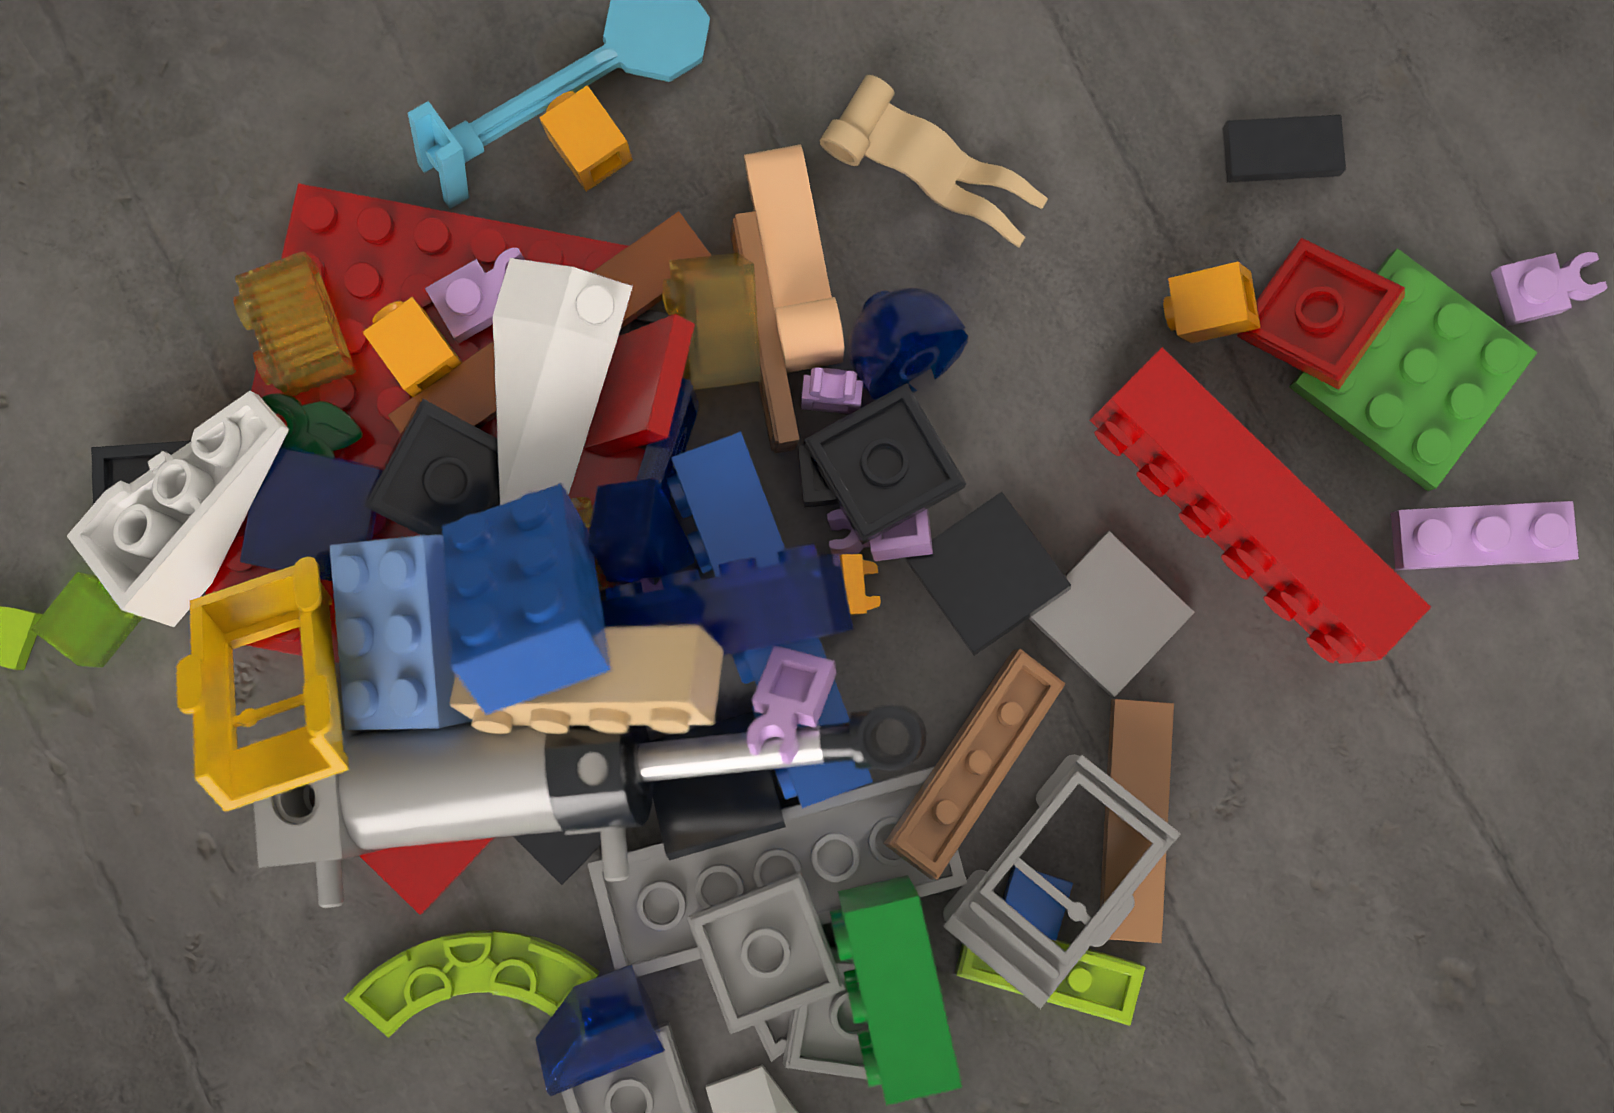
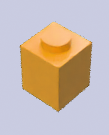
M588 85L576 93L568 91L559 95L548 105L546 113L539 117L548 139L586 192L633 161L627 140Z
M1239 261L1168 278L1171 296L1164 297L1165 318L1171 331L1176 330L1177 336L1184 340L1196 343L1260 328L1252 274Z
M413 297L404 303L396 301L382 308L373 317L372 322L374 324L363 331L365 337L399 384L412 397L463 363L426 311Z

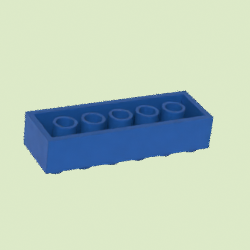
M738 432L671 457L677 474L668 476L666 479L682 518L693 515L698 530L687 535L703 574L713 570L718 581L719 588L708 592L720 624L724 629L734 625L741 645L730 648L742 683L747 684L755 681L758 687L774 646L827 659L742 433ZM835 680L832 683L817 725L850 722ZM751 706L755 719L766 715L756 712L754 706ZM798 723L797 727H806V725ZM854 760L774 768L785 799L798 796L802 809L873 782L869 770H857Z

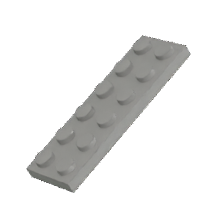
M934 767L864 785L803 809L800 803L781 808L786 825L785 828L670 861L665 854L663 841L627 851L629 877L626 880L607 881L604 879L603 858L590 861L588 868L618 982L702 959L687 920L688 915L800 871L802 872L821 925L832 922L830 911L841 909L838 891L906 875L909 876L919 898L967 885L958 849L938 880H931L883 844Z

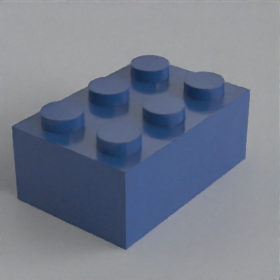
M562 483L538 492L527 493L516 500L477 514L467 515L458 521L442 526L451 667L486 715L611 671L591 536Z

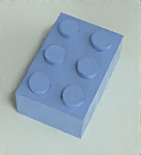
M443 535L330 545L345 730L441 728L472 722L473 720L449 705L456 673L451 667Z

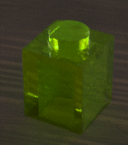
M77 572L31 630L77 666L104 667L143 617L121 610L96 575Z

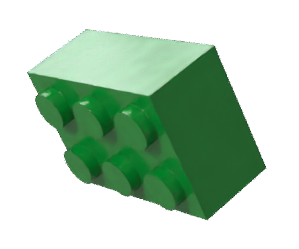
M906 875L838 891L841 909L830 911L840 961L853 958L855 969L843 971L854 1023L867 1021L868 1029L857 1032L868 1086L872 1087L881 1084L886 1106L962 1088L919 895L909 876Z

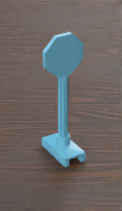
M610 0L603 34V42L605 43L603 46L471 123L465 120L448 129L429 101L408 112L418 165L424 173L432 168L439 172L443 200L449 209L455 207L469 198L465 163L483 153L484 146L547 110L548 105L559 95L568 91L576 93L617 68H622L629 74L671 82L701 64L710 22L709 15L698 0Z

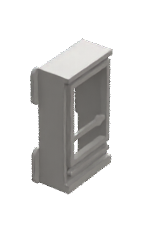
M1073 754L1063 760L1037 793L1036 801L1039 809L989 871L983 869L974 871L967 879V885H963L943 910V917L946 921L943 927L1039 1009L1042 1008L1090 946L1100 947L1112 936L1134 908L1133 892L1181 835L1083 755ZM1078 784L1152 843L1093 918L1086 913V907L1082 903L1072 902L1019 858ZM1013 865L1064 906L1072 920L1082 921L1086 925L1066 951L1061 949L993 892V889Z

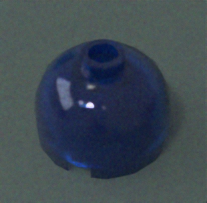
M901 288L891 292L887 290L881 291L871 296L864 303L861 309L862 313L858 316L849 336L850 363L854 372L857 373L858 380L863 381V387L868 390L874 400L906 383L912 393H915L918 390L908 382L930 369L936 380L960 357L968 343V335L964 331L966 327L958 315L939 295L926 289Z

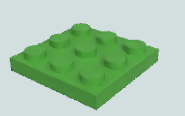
M1397 248L1388 255L1375 273L1405 287V297L1341 388L1338 390L1303 371H1300L1289 388L1426 491H1431L1439 486L1538 352Z

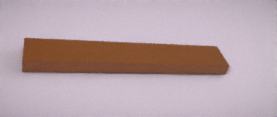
M678 211L591 273L633 286L620 328L622 329L714 264V260ZM494 341L391 412L388 417L400 434L420 398L429 401L478 429L497 417Z

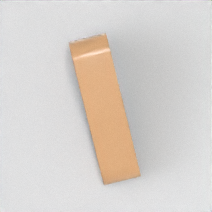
M800 144L745 154L744 161L753 211H756L786 372L790 373L843 363L844 340L836 299L831 296L802 146Z

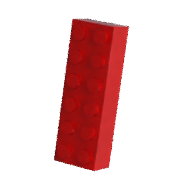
M1163 347L1089 420L1098 428L1094 434L1099 442L1114 455L1120 456L1123 453L1140 469L1136 475L1141 483L1158 497H1163L1166 494L1182 510L1178 515L1184 525L1201 538H1205L1208 535L1224 551L1221 558L1228 568L1245 580L1251 577L1267 593L1263 597L1266 604L1281 618L1287 621L1294 619L1310 634L1306 638L1307 643L1326 661L1330 663L1337 661L1340 664L1382 660L1432 608Z

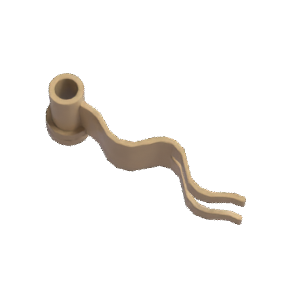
M866 75L840 119H833L819 141L821 146L830 155L851 166H858L865 155L877 163L896 169L916 182L941 207L984 221L996 229L1009 242L1020 247L1025 236L1015 228L1005 214L987 199L965 191L956 185V181L1003 188L1040 209H1043L1048 198L1038 192L1017 173L1002 166L982 163L971 158L956 145L946 132L935 124L908 114L890 104L895 94L891 86L876 76Z

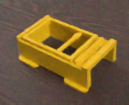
M304 557L298 560L294 566L190 600L191 655L182 658L176 667L177 706L185 714L193 713L195 779L226 812L349 770L348 756L343 748L329 605L332 604V600L320 582L317 561L313 557ZM300 627L305 680L303 693L258 709L247 708L240 715L236 716L233 649ZM304 705L306 726L238 748L237 727H251L260 719Z

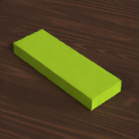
M1052 940L1064 951L1071 945V943ZM962 943L955 969L956 976L1023 995ZM1088 949L1046 1002L1130 1026L1146 967L1137 962Z

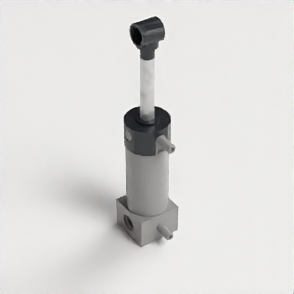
M885 705L873 710L851 712L850 722L817 725L816 728L810 726L797 727L796 734L799 740V751L790 765L781 761L779 749L783 738L778 736L766 739L762 745L761 752L756 756L751 754L749 750L747 733L650 743L646 725H628V730L623 733L602 732L591 728L589 725H569V729L565 733H547L530 726H511L509 733L495 734L474 728L472 722L441 728L342 731L343 748L348 756L349 770L254 802L258 867L315 862L318 903L322 908L341 906L344 903L341 859L393 847L565 831V835L600 832L604 879L609 882L626 880L629 877L625 828L642 827L649 820L653 799V781L853 760L857 770L878 768L880 770L894 771L910 765L921 756L926 746L927 731L920 716L914 710L903 705ZM886 719H896L902 722L908 730L909 744L900 755H890L884 752L878 745L876 739L877 729ZM265 739L249 740V745Z

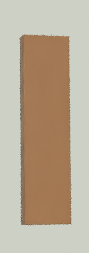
M756 211L735 214V218L732 220L730 237L771 451L774 450V453L795 450L799 442V435Z
M1020 648L1012 650L883 844L929 879L938 880L1065 686V683Z
M1111 699L1107 775L1168 823L1174 703ZM1106 805L1100 908L1152 844ZM1166 853L1133 892L1134 908L1108 940L1162 943Z

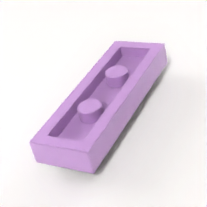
M1573 501L1410 509L1391 513L1395 570L1563 562L1579 559Z

